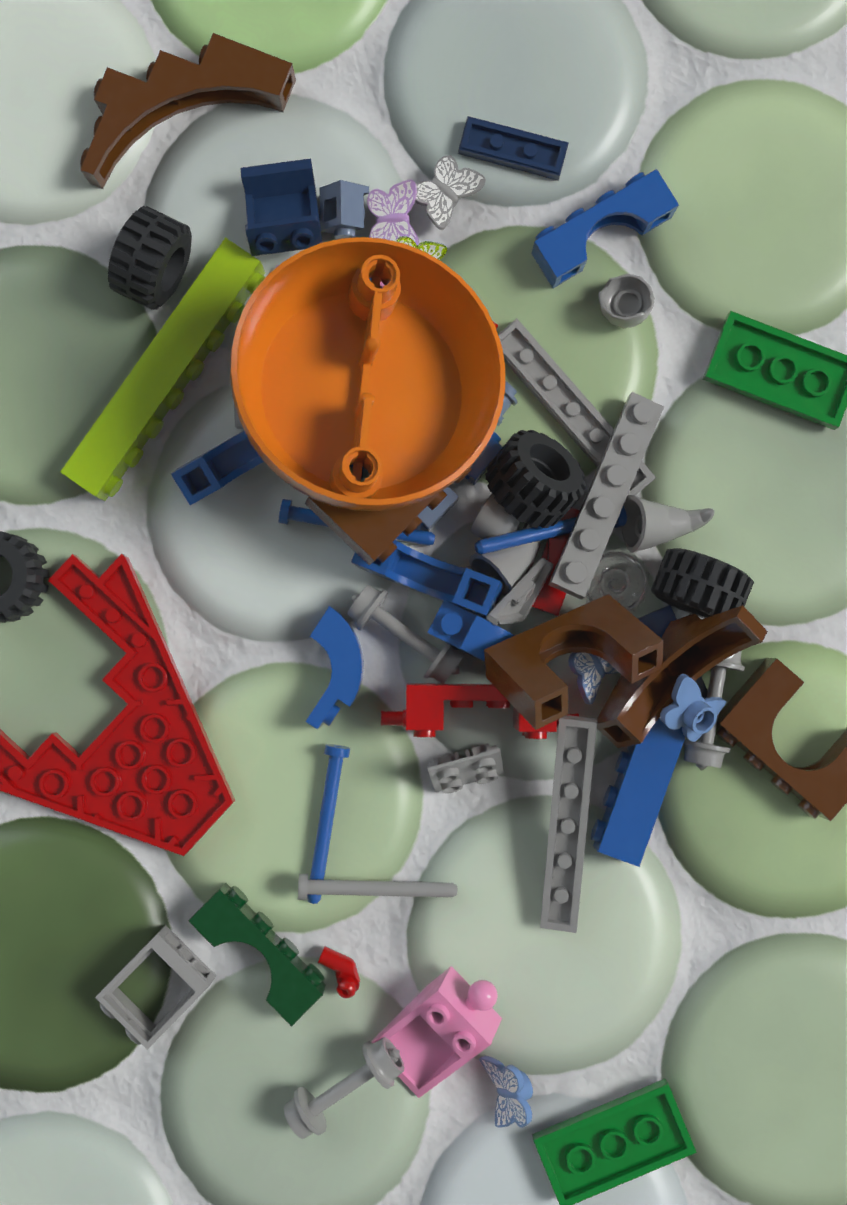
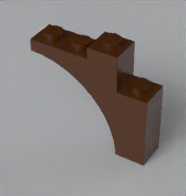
M743 605L704 619H700L694 613L671 621L661 638L663 640L662 669L632 684L621 675L597 717V729L618 749L641 744L652 726L659 719L663 708L673 702L672 691L679 675L686 674L696 681L704 673L728 657L748 647L762 643L768 631Z

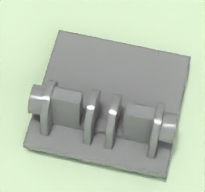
M488 743L471 748L473 756H470L468 749H466V757L459 759L458 752L454 753L456 758L454 761H452L451 754L433 758L434 762L428 763L427 769L435 792L453 793L461 790L464 784L476 781L478 784H486L498 779V775L504 774L500 748L498 749L497 745L490 747Z

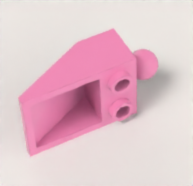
M451 966L429 983L371 1042L375 1043L386 1037L393 1043L396 1049L400 1050L399 1054L405 1069L398 1077L420 1098L491 1045L502 1020L499 1014L492 1008L497 1002V990L487 980H478L470 986Z

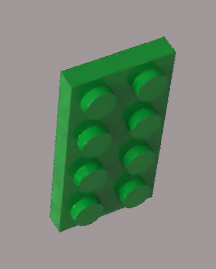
M730 311L727 314L702 380L832 430L839 428L847 408V355L736 312Z
M666 1079L532 1134L534 1144L559 1205H574L697 1153Z

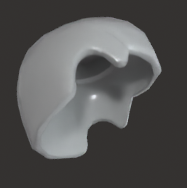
M624 274L610 278L603 290L599 292L602 315L612 325L623 329L641 324L647 319L654 306L655 298L652 288L641 276Z
M493 493L482 506L471 528V532L481 539L515 532L520 524L516 517L508 514L504 510L505 508L497 503Z

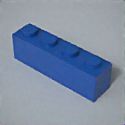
M659 718L641 744L628 746L626 752L621 751L615 766V771L619 773L615 785H609L603 799V806H606L603 819L596 820L591 833V840L594 841L593 847L598 852L640 867L685 740L682 732L683 727L675 730L670 729Z

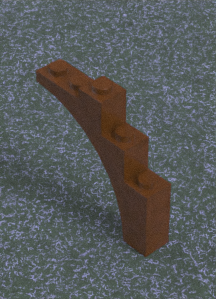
M213 33L209 44H205L201 49L199 65L160 50L156 61L151 62L148 67L147 82L107 67L103 78L97 81L94 88V101L103 115L99 116L95 122L94 137L90 147L86 148L82 153L80 170L91 185L103 189L116 164L137 140L167 119L201 106L240 103L260 105L284 112L296 82L293 64Z

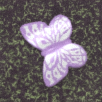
M406 180L393 185L390 188L389 194L379 189H374L368 194V208L376 217L377 222L372 227L369 238H381L395 242L404 240L403 243L409 242L413 247L415 246V248L420 249L418 236L410 225V217L408 215L417 195V185L413 180Z

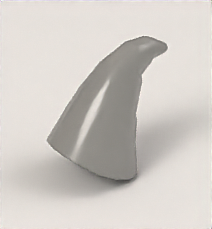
M630 495L626 497L623 505L627 514V522L624 526H621L623 539L628 551L632 553L652 548L705 526L713 518L715 511L711 508L684 510Z
M525 523L523 529L521 530L532 528V526H530L528 523ZM542 540L486 554L475 553L470 556L471 568L473 571L501 581L504 586L501 594L506 596L531 569Z

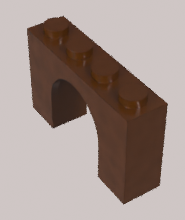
M469 468L454 483L457 485L472 469ZM442 490L418 503L383 511H355L334 507L312 499L309 496L304 504L359 557L370 565L376 559L383 563L397 549L393 541L402 532L408 537L422 522L418 515L427 506L434 510L447 494Z
M607 594L484 649L486 678L537 730L568 715V685L546 665L549 661L568 653L593 654L606 660L632 684L662 669L663 640L612 596Z
M766 658L719 712L716 726L719 730L716 732V735L732 748L737 744L746 752L743 758L756 770L761 771L764 768L773 776L770 782L782 793L788 796L791 792L801 800L798 807L811 818L816 819L819 816L832 821L847 803V729L817 762L805 767H792L787 764L774 747L772 739L773 723L779 711L803 685L804 681L777 658Z

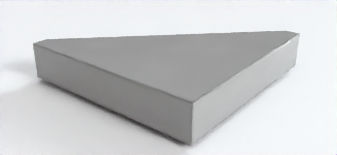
M541 558L494 607L486 619L496 626L524 621L550 575L554 564Z

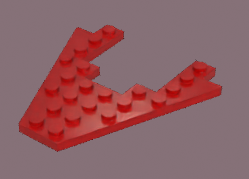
M72 554L48 581L126 652L102 681L128 705L82 754H79L66 740L55 732L29 756L0 729V791L185 856L236 800L130 559L125 554H121L99 576L77 555Z

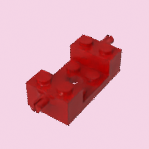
M407 683L406 709H403V711L381 710V726H403L406 730H414L413 737H436V730L444 731V700H450V706L453 708H473V701H486L488 708H510V702L493 684ZM513 706V727L522 732V736H525V738L547 739V732H557L559 719L535 730ZM576 713V714H568V715H570V716H578V717H579V714H578V713Z

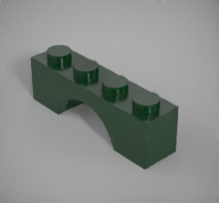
M225 883L188 921L213 947L227 942H242L253 946L261 952L267 960L271 971V986L266 1001L292 1027L323 996L326 984L323 982L325 978L316 966L311 963L306 965L297 956L299 951L286 937L281 939L272 930L274 926L265 914L260 911L256 914L246 904L248 898L238 887H230Z

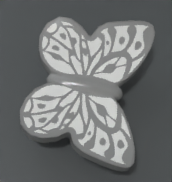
M451 155L443 156L435 165L432 181H422L417 184L415 202L421 206H427L426 212L429 219L439 230H444L451 220L453 208L456 206L458 198H466L479 192L484 187L486 179L482 174L470 168L458 170V164L454 157Z

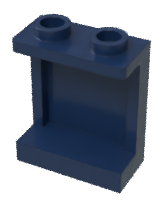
M311 158L240 168L246 199L247 224L245 225V233L251 256L303 250L322 243L317 191Z

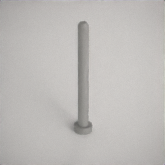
M299 874L298 900H307V894L454 897L458 891L456 884L443 882L308 879V874Z

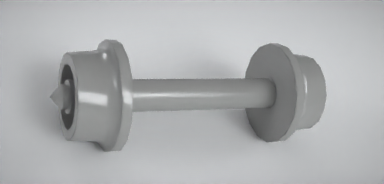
M367 585L360 594L352 595L353 604L347 615L357 623L358 630L361 631L371 618L432 662L423 676L426 679L431 677L444 684L451 674H460L458 664L464 654L448 643L440 651L383 610L380 605L386 598L387 591H377Z
M742 651L728 657L711 669L706 698H722L727 669L744 671L745 667L741 664ZM718 715L713 728L707 733L702 734L699 741L691 742L685 739L683 743L685 747L684 761L696 763V766L701 771L706 769L707 766L721 768L724 755L730 753V748L713 744Z
M386 1037L375 1043L368 1041L362 1046L363 1056L367 1064L316 1098L304 1087L295 1090L294 1098L284 1106V1114L292 1131L301 1139L313 1133L321 1135L326 1131L327 1127L323 1111L373 1077L386 1089L394 1086V1079L404 1072L405 1069L399 1054L400 1050L396 1049L393 1043Z

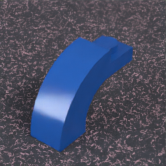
M443 600L427 632L485 662L484 649L515 636L505 629L446 600Z
M331 606L328 607L310 635L311 638L316 640L326 650L332 668L330 683L305 721L317 730L323 723L328 726L331 725L341 709L336 705L338 700L349 707L353 705L360 691L364 672L363 653L358 637L348 621Z

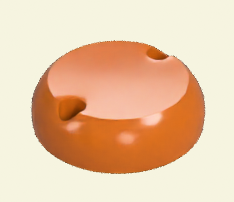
M355 237L323 242L302 250L282 262L265 277L245 305L237 324L231 350L230 380L232 396L241 425L256 452L278 477L310 498L334 507L355 511H383L412 505L439 493L459 479L473 465L488 444L502 411L505 394V362L497 329L486 307L475 291L460 275L442 261L407 244L381 238ZM380 282H382V283L385 285V286H383V288H381V289H380ZM353 464V471L351 473L349 466ZM362 467L369 472V477L365 478L363 482H361Z

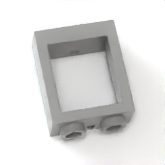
M165 925L95 998L100 1002L101 1010L108 1017L116 1018L126 1028L127 1036L134 1043L142 1044L148 1050L211 985L216 975ZM153 951L191 987L186 995L156 1025L118 988Z

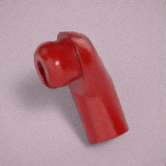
M325 946L317 963L335 971L338 983L336 990L341 997H353L360 986V977L356 963L352 958Z

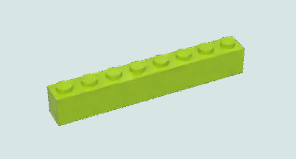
M224 238L60 473L103 501H106L108 497H113L119 491L123 484L121 478L129 467L133 468L138 464L143 456L144 451L142 448L149 438L153 439L159 434L164 425L162 420L170 409L174 410L180 404L184 397L183 390L190 380L194 381L199 377L204 369L205 364L203 361L210 351L215 352L220 347L225 337L224 331L231 322L235 323L239 320L245 307V301L265 279V270L260 260L251 256L250 253L228 238Z

